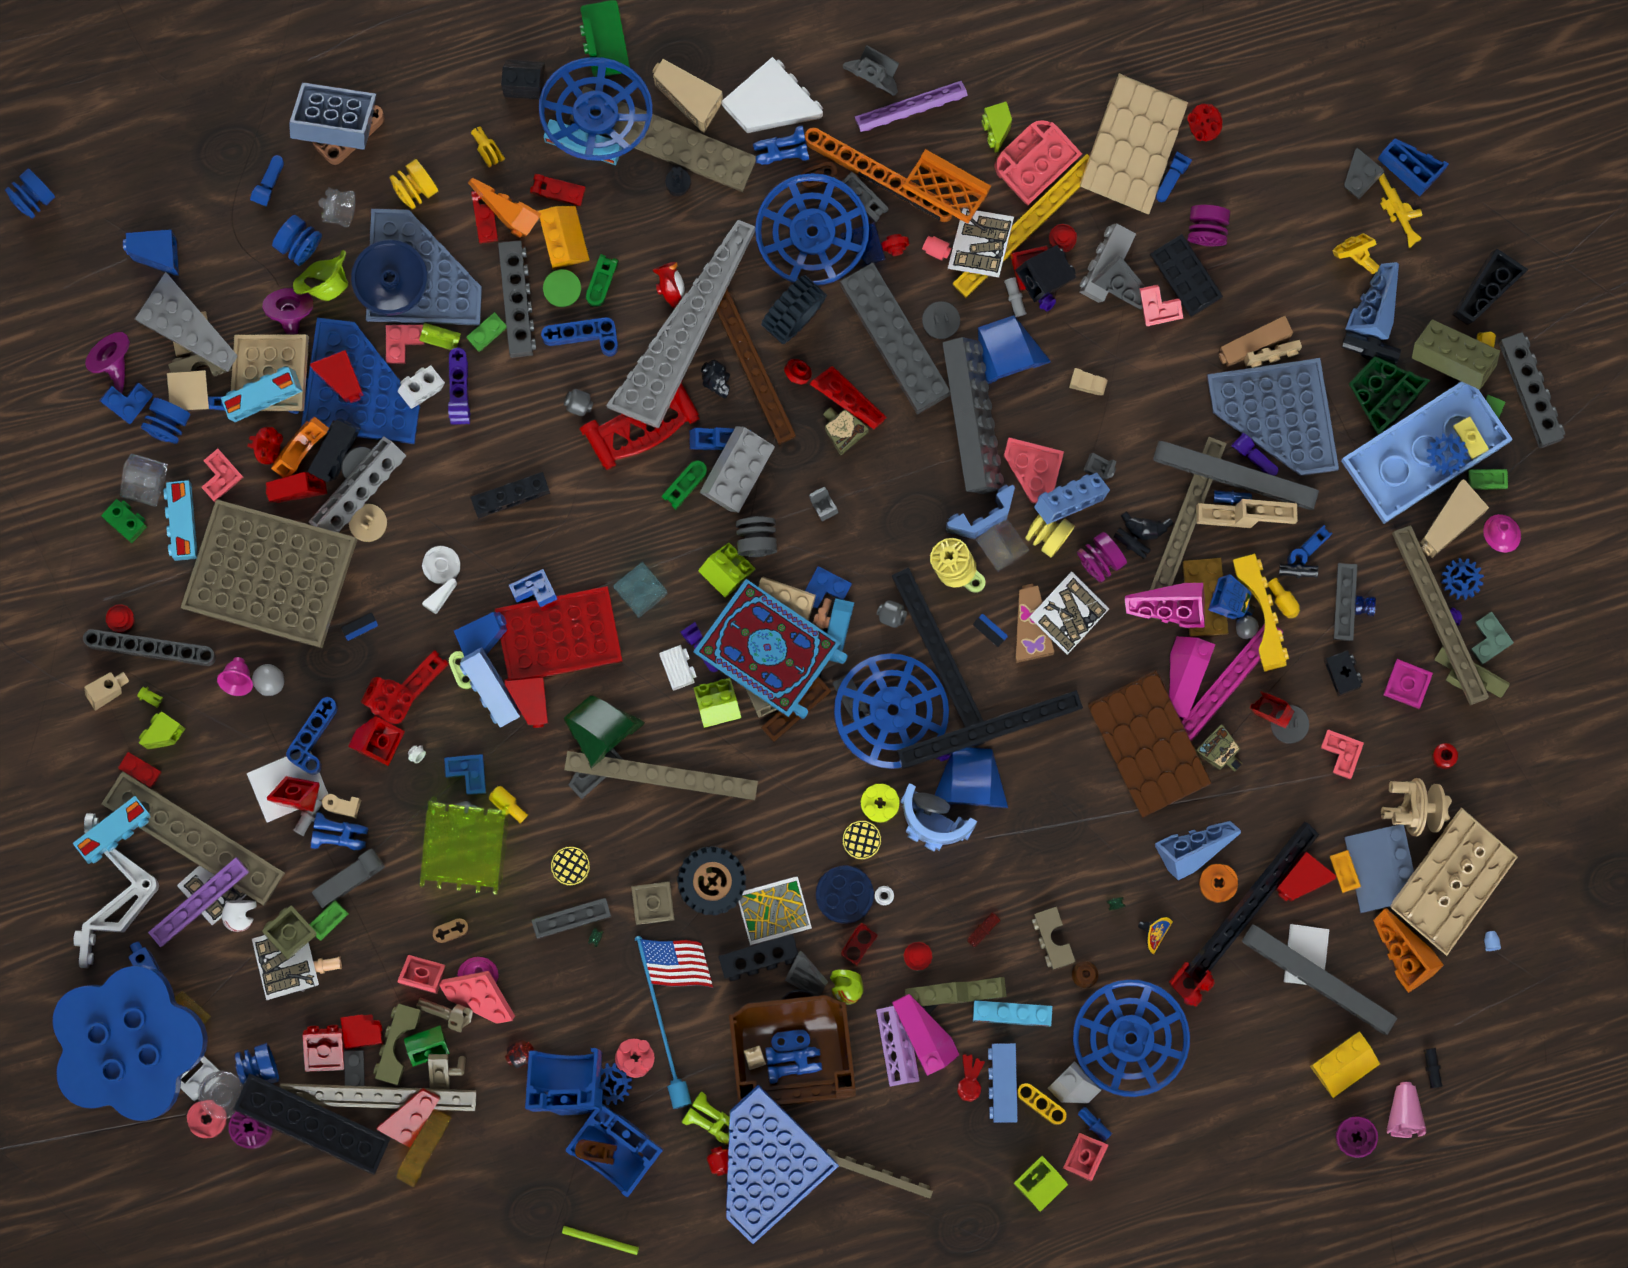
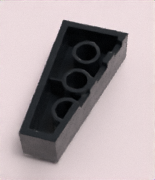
M1499 249L1492 251L1452 315L1467 325L1471 324L1529 269Z

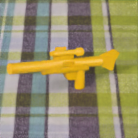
M1383 173L1379 177V181L1388 200L1383 197L1380 204L1383 210H1387L1391 222L1397 220L1396 216L1393 215L1396 213L1407 234L1408 247L1411 248L1416 242L1421 240V237L1413 231L1408 221L1422 216L1421 209L1413 210L1408 203L1403 204L1395 188H1391Z

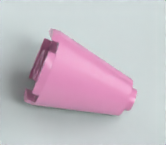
M1401 1082L1400 1085L1396 1086L1387 1125V1134L1391 1132V1136L1411 1138L1412 1134L1418 1133V1137L1426 1134V1126L1417 1090L1411 1082Z

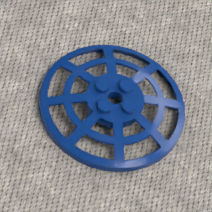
M581 58L560 67L546 81L539 99L540 122L549 139L567 154L586 160H608L631 151L645 137L652 119L651 95L641 77L626 65L607 58ZM598 66L597 77L583 78L574 82L569 72L582 67ZM606 67L623 73L633 82L624 89L618 83L605 78ZM562 77L568 87L561 93L557 103L547 101L546 98L551 87ZM586 84H596L595 91H589L584 94L579 87ZM603 86L612 87L619 93L612 98L603 92ZM637 88L640 89L645 99L646 114H635V107L630 94ZM573 92L577 97L574 106L563 105L566 97ZM623 99L627 102L629 114L618 113L617 104ZM545 108L556 111V119L561 131L554 134L550 132L545 119ZM592 110H599L601 113L598 116H593L590 112ZM561 112L573 115L575 123L566 128ZM617 121H628L621 134H618L613 129ZM645 121L640 135L629 145L623 138L630 132L634 122ZM579 129L588 133L587 142L578 139L572 133ZM607 133L612 138V140L595 143L596 135ZM567 136L574 143L586 147V152L582 154L573 151L557 140ZM616 143L622 148V150L611 154L593 155L594 148H604Z
M802 174L783 181L771 190L764 199L756 218V241L764 261L780 277L794 283L801 269L810 271L825 269L828 279L812 281L817 286L825 285L847 275L861 260L869 237L868 216L860 198L842 181L823 174ZM806 181H819L827 183L824 194L813 192L800 194L796 184ZM789 187L793 198L788 200L778 213L768 210L767 208L775 196ZM834 187H838L849 195L857 208L846 212L845 208L831 197ZM820 199L821 202L818 209H806L803 200ZM796 203L800 213L793 220L784 217L783 215L788 208ZM828 203L837 208L841 216L831 219L825 213ZM861 215L863 222V240L861 245L851 242L852 225L850 220ZM764 216L774 220V244L765 247L761 234ZM842 223L846 224L845 240L835 237V227ZM779 224L790 227V238L782 241L779 240ZM815 227L818 230L817 235L809 236L807 234L808 228ZM831 244L842 247L834 258L828 259L825 251ZM794 245L800 251L797 260L795 261L788 256L783 248ZM847 249L857 252L858 254L852 263L836 275L832 265L844 256ZM778 250L784 260L794 266L790 276L777 268L767 254ZM807 254H818L822 264L806 265L804 261Z
M881 654L860 662L843 679L835 698L834 718L842 741L859 759L880 768H902L900 761L886 762L877 760L881 749L899 750L914 745L925 735L928 729L938 733L937 737L944 735L948 724V699L938 677L922 662L901 654ZM897 659L907 661L904 671L886 670L880 672L876 661ZM868 665L873 675L866 679L857 691L846 688L851 678L860 669ZM914 665L924 670L933 679L937 688L927 691L925 686L911 675ZM899 676L901 679L898 687H887L883 677ZM876 680L880 691L874 697L863 694L866 687ZM908 680L914 683L922 694L912 697L905 691ZM940 694L944 709L941 726L931 722L933 713L931 698ZM843 695L854 699L852 707L854 722L843 726L841 719V700ZM859 701L870 704V715L862 719L859 718ZM926 701V719L916 715L915 704ZM889 705L897 707L898 712L896 715L888 713L887 708ZM912 722L923 726L914 738L909 739L906 729ZM873 723L880 729L877 740L870 736L863 726ZM858 729L863 738L874 745L871 755L868 756L860 751L847 734ZM888 733H899L903 743L886 744L884 742Z
M1122 980L1105 985L1087 999L1075 1021L1073 1045L1079 1065L1096 1085L1112 1094L1138 1097L1162 1089L1178 1075L1188 1056L1190 1032L1183 1010L1169 993L1149 982ZM1124 986L1144 988L1140 999L1124 998L1116 1000L1112 989ZM1151 991L1165 998L1176 1012L1165 1017L1156 1006L1148 1002ZM1105 993L1109 1004L1099 1012L1095 1020L1091 1021L1083 1018L1089 1006ZM1124 1004L1138 1005L1135 1015L1126 1016L1123 1015L1119 1006ZM1145 1007L1154 1012L1159 1021L1150 1025L1143 1019ZM1112 1009L1117 1020L1111 1027L1099 1024L1104 1015ZM1179 1019L1183 1030L1182 1052L1171 1049L1172 1035L1169 1024ZM1080 1025L1091 1029L1090 1044L1093 1053L1082 1057L1079 1047ZM1161 1028L1165 1030V1046L1154 1043V1032ZM1097 1031L1108 1035V1046L1100 1050L1097 1049L1096 1044ZM1128 1033H1133L1136 1036L1134 1044L1126 1042L1125 1037ZM1151 1050L1161 1053L1162 1056L1158 1062L1149 1068L1145 1057ZM1112 1052L1119 1059L1117 1069L1115 1070L1107 1065L1102 1057ZM1168 1056L1179 1059L1171 1074L1162 1082L1157 1083L1152 1073L1156 1072L1163 1065ZM1097 1060L1104 1070L1114 1075L1111 1087L1097 1079L1086 1065ZM1138 1062L1142 1072L1135 1074L1124 1073L1126 1063ZM1146 1077L1150 1088L1139 1091H1123L1118 1089L1121 1079L1134 1080Z

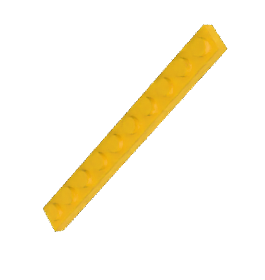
M1088 154L1012 225L1003 262L1080 188V182L1090 157ZM964 272L952 285L966 298L988 275Z

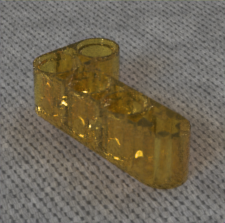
M433 1109L403 1160L397 1173V1179L413 1188L421 1177L423 1168L447 1129L452 1117Z

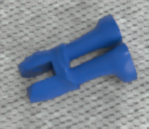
M803 125L796 127L793 135L783 138L774 137L753 143L755 151L768 149L769 153L760 154L755 157L756 163L761 165H767L773 161H781L787 158H800L802 161L809 160ZM799 145L796 148L779 150V147Z
M316 812L314 829L342 832V834L338 836L313 831L311 848L316 849L321 844H336L352 850L366 848L365 841L353 840V833L368 834V827L348 822L338 823L330 821L324 817V814Z
M771 1047L765 1048L767 1065L789 1061L796 1062L795 1065L767 1067L770 1084L777 1083L780 1077L786 1075H802L822 1070V1063H807L808 1057L812 1058L821 1055L820 1049L816 1047H806L803 1050L777 1053Z

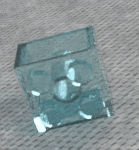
M643 562L613 585L616 593L638 618L668 594L664 586Z

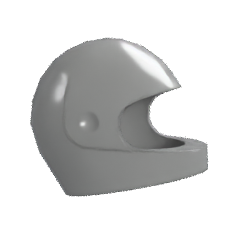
M271 664L261 665L254 671L252 676L253 686L264 696L278 694L285 683L283 672Z

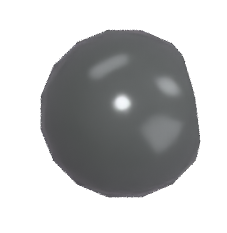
M1244 615L1237 619L1236 631L1239 637L1250 639L1257 634L1259 625L1254 617Z

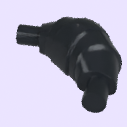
M1127 511L1121 515L1126 522L1125 526L1132 535L1144 541L1157 539L1167 532V528L1174 524L1170 518L1161 522L1144 518H1132Z

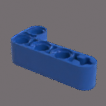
M610 318L548 325L541 332L543 342L548 346L600 339V346L604 355L614 356L618 351L614 321ZM610 324L612 329L605 332L602 330V326ZM585 327H592L593 331L591 334H584L583 329ZM571 329L574 331V334L571 337H566L564 332ZM549 332L553 334L552 339L548 338ZM611 342L615 346L612 350H606L604 348L605 344Z
M330 697L320 700L286 752L290 762L310 775L318 774L322 768L321 762L310 754V751L338 710L337 703ZM331 703L332 709L326 710L324 705ZM320 711L327 716L326 719L319 714ZM315 719H322V725L320 727H313V721ZM310 734L312 737L311 741L304 744L302 742L303 736ZM295 750L301 752V756L297 760L291 758V754ZM310 761L317 762L314 770H308L307 768Z

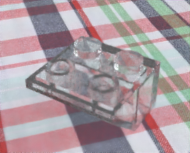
M131 454L123 467L120 496L156 507L165 482L167 464Z

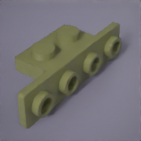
M1442 646L1435 657V661L1451 669L1446 681L1462 689ZM1474 663L1485 689L1501 698L1510 683Z

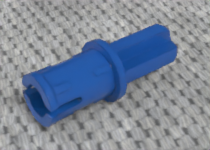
M1214 490V503H1231L1233 505V503L1238 504L1242 499L1252 500L1251 493L1234 492V490L1232 492Z
M1083 1107L1078 1112V1116L1089 1126V1130L1096 1133L1103 1142L1111 1136L1112 1133L1100 1122L1101 1119H1097L1086 1107Z

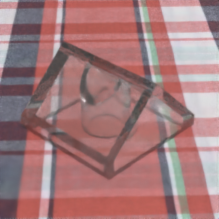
M1008 519L992 526L976 539L997 572L1029 551Z

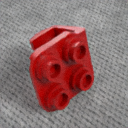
M374 677L361 703L369 707L376 716L392 724H399L404 720L413 702L414 695L410 689L391 679L384 680L380 677Z
M1185 962L1169 981V984L1184 999V1003L1187 1006L1194 1005L1197 1007L1203 999V995L1200 992L1202 990L1209 992L1214 986L1215 980L1213 979L1212 972L1207 970L1206 976L1200 983L1195 982L1196 988L1194 990L1192 988H1185L1183 981L1186 978H1191L1185 972V969L1189 966V963Z

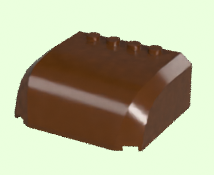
M822 995L750 1003L734 1014L729 1015L738 1103L757 1085L779 1106L847 1099L856 1096L846 1002ZM806 1031L810 1036L808 1047H816L820 1049L821 1053L820 1056L808 1057L807 1063H822V1070L802 1075H786L780 1077L777 1083L770 1084L767 1067L796 1064L795 1061L767 1065L765 1048H773L771 1043L773 1036L779 1032ZM803 1036L797 1037L798 1043H802L804 1041ZM782 1038L778 1039V1045H784L785 1040ZM760 1046L766 1065L749 1070L744 1050Z

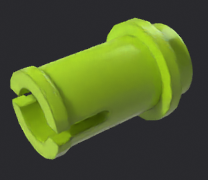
M142 687L137 695L141 701L144 700L156 708L159 707V703L161 704L163 697L153 693L148 687Z

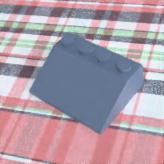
M302 82L289 122L290 138L365 150L375 107L376 94Z
M1396 825L1344 837L1346 849L1349 851L1361 887L1355 889L1360 913L1389 908L1413 874L1414 869L1404 825Z

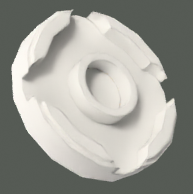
M437 546L426 552L422 568L425 576L430 581L436 584H445L451 578L455 579L460 572L461 563L453 549Z

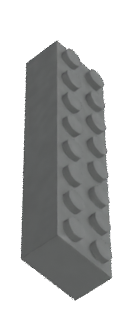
M874 263L840 281L841 289L916 414L949 397L950 390Z
M965 337L943 342L966 491L979 494L995 492L1003 487L1004 478L1001 474V459L997 451L998 440L994 432L995 422L991 414L992 403L988 395L989 384L985 376L986 366L982 357L983 347L980 341Z

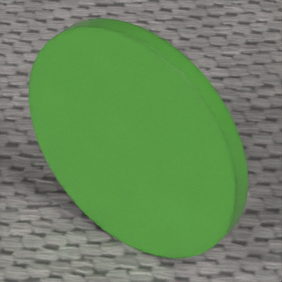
M556 270L545 279L543 292L547 301L552 305L567 307L578 300L581 293V284L578 277L571 271Z

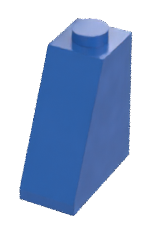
M492 612L454 631L464 657L481 647L487 655L507 631V623L505 617L500 612Z

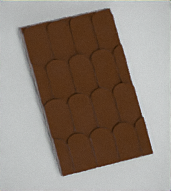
M1157 670L1088 704L1091 714L1142 818L1211 784V780Z

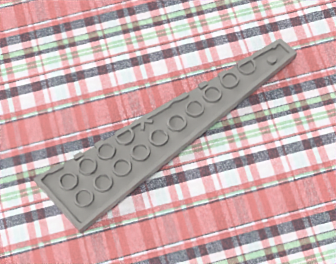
M737 220L723 240V243L715 251L711 261L703 268L704 271L699 278H696L689 292L683 296L657 333V336L649 344L648 350L640 357L633 371H630L627 375L626 381L606 405L607 408L659 428L755 232V226Z

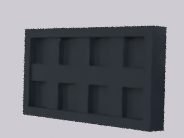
M1183 234L1150 253V257L1177 298L1180 299L1190 318L1223 298V295Z

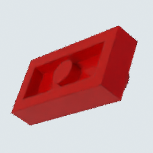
M127 752L118 767L121 771L150 788L154 786L162 773Z

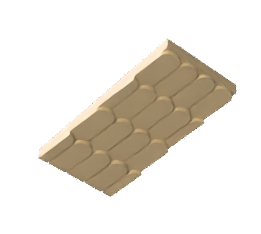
M1119 73L1081 179L1080 187L1149 214L1188 102Z
M1462 807L1443 830L1442 835L1431 847L1427 856L1416 868L1408 882L1390 905L1397 914L1446 956L1518 858L1514 852Z

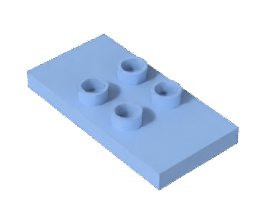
M1460 382L1345 456L1341 462L1383 524H1385L1501 449L1513 439L1479 389ZM1471 417L1489 450L1474 459L1470 458L1468 452L1464 453L1468 457V459H1463L1462 461L1465 466L1459 465V472L1453 469L1452 475H1450L1449 471L1442 475L1441 469L1436 472L1435 465L1430 467L1433 461L1427 460V457L1431 456L1427 449H1432L1429 443H1436V436L1442 439V434H1445L1446 438L1453 434V439H1456L1458 435L1453 425ZM1447 441L1440 443L1436 449L1445 447ZM1453 443L1452 448L1454 451L1461 453L1459 447ZM1448 445L1446 452H1442V455L1445 456V463H1447L1449 457H1453V454L1450 453V445ZM1434 455L1436 462L1442 466V459ZM1452 460L1449 462L1448 467L1454 466L1459 460Z

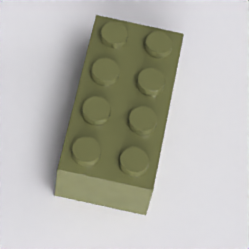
M1431 320L1415 342L1412 359L1480 390L1496 368L1500 350L1435 320Z

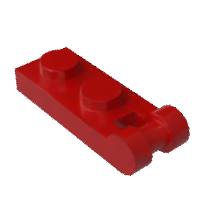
M534 174V185L530 189L531 194L581 206L586 187ZM542 183L547 184L546 190L541 189Z
M471 191L479 243L498 241L494 212L487 204L479 205L481 197L475 191Z
M434 650L401 685L412 691L414 701L449 663L445 659L442 660L439 657V653ZM432 662L438 665L435 669L429 666Z

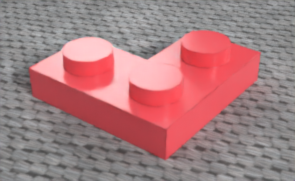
M1158 285L1139 289L1146 326L1183 319L1179 298L1162 302Z
M386 325L387 364H406V345H425V342L419 341L423 325Z
M217 448L204 460L207 466L215 473V476L201 488L215 502L216 499L221 498L244 477Z
M1327 730L1321 749L1338 755L1332 773L1351 779L1364 743Z

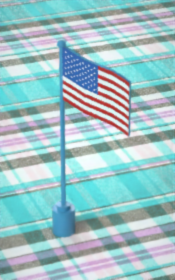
M636 936L635 941H637L673 1076V1080L670 1081L671 1085L667 1086L673 1109L689 1106L692 1102L686 1081L682 1082V1079H677L652 984L671 987L699 985L713 988L702 944L688 940L651 941L643 940L641 936Z

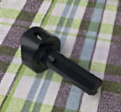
M673 167L672 171L666 176V188L673 196L684 195L691 187L690 175L681 167L677 169Z

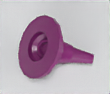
M284 288L267 295L263 301L262 308L266 316L281 323L286 335H298L300 320L312 311L314 301L309 293L296 294L293 288Z
M116 332L104 337L91 349L87 355L85 365L87 370L92 373L108 372L113 380L114 388L122 394L125 379L124 355L129 348L130 340L125 333Z

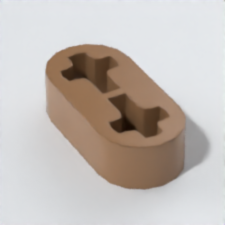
M459 918L439 925L433 930V938L438 943H446L462 937L469 930L468 923ZM458 922L461 925H465L461 933L458 930L453 932L451 930L457 927L456 923ZM442 929L443 932L449 930L450 933L444 935L445 939L437 938L438 930Z

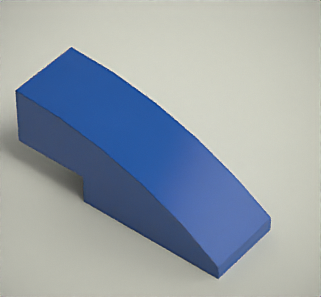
M694 428L690 430V449L723 450L734 429Z

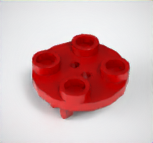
M1204 103L1197 105L1187 117L1191 132L1198 141L1214 140L1222 130L1223 120L1221 113L1212 104Z
M263 427L256 436L249 437L253 443H249L247 446L254 449L257 461L261 464L269 465L274 463L279 456L283 436L273 427Z

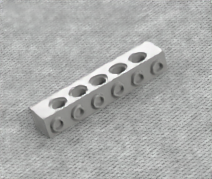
M383 437L308 523L312 526L339 533L344 525L351 521L352 516L364 506L367 499L376 493L383 481L389 478L391 472L402 463L406 455L392 441Z

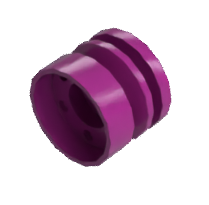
M1214 205L1192 206L1190 221L1195 225L1189 226L1188 241L1202 246L1226 245L1228 230L1223 227L1229 225L1230 210Z
M1105 532L1100 533L1093 539L1095 549L1086 544L1084 546L1085 550L1080 548L1077 551L1083 567L1099 583L1105 581L1104 575L1108 578L1111 576L1109 566L1118 571L1127 564L1126 558L1119 547Z
M238 1112L232 1115L229 1122L231 1139L237 1145L244 1148L257 1149L262 1147L271 1139L273 1134L272 1128ZM253 1123L252 1127L254 1130L246 1132V1124Z
M1359 1116L1349 1117L1338 1126L1336 1143L1339 1149L1346 1155L1355 1158L1365 1157L1376 1148L1378 1132L1374 1124L1368 1119ZM1360 1132L1361 1140L1353 1142L1351 1134Z

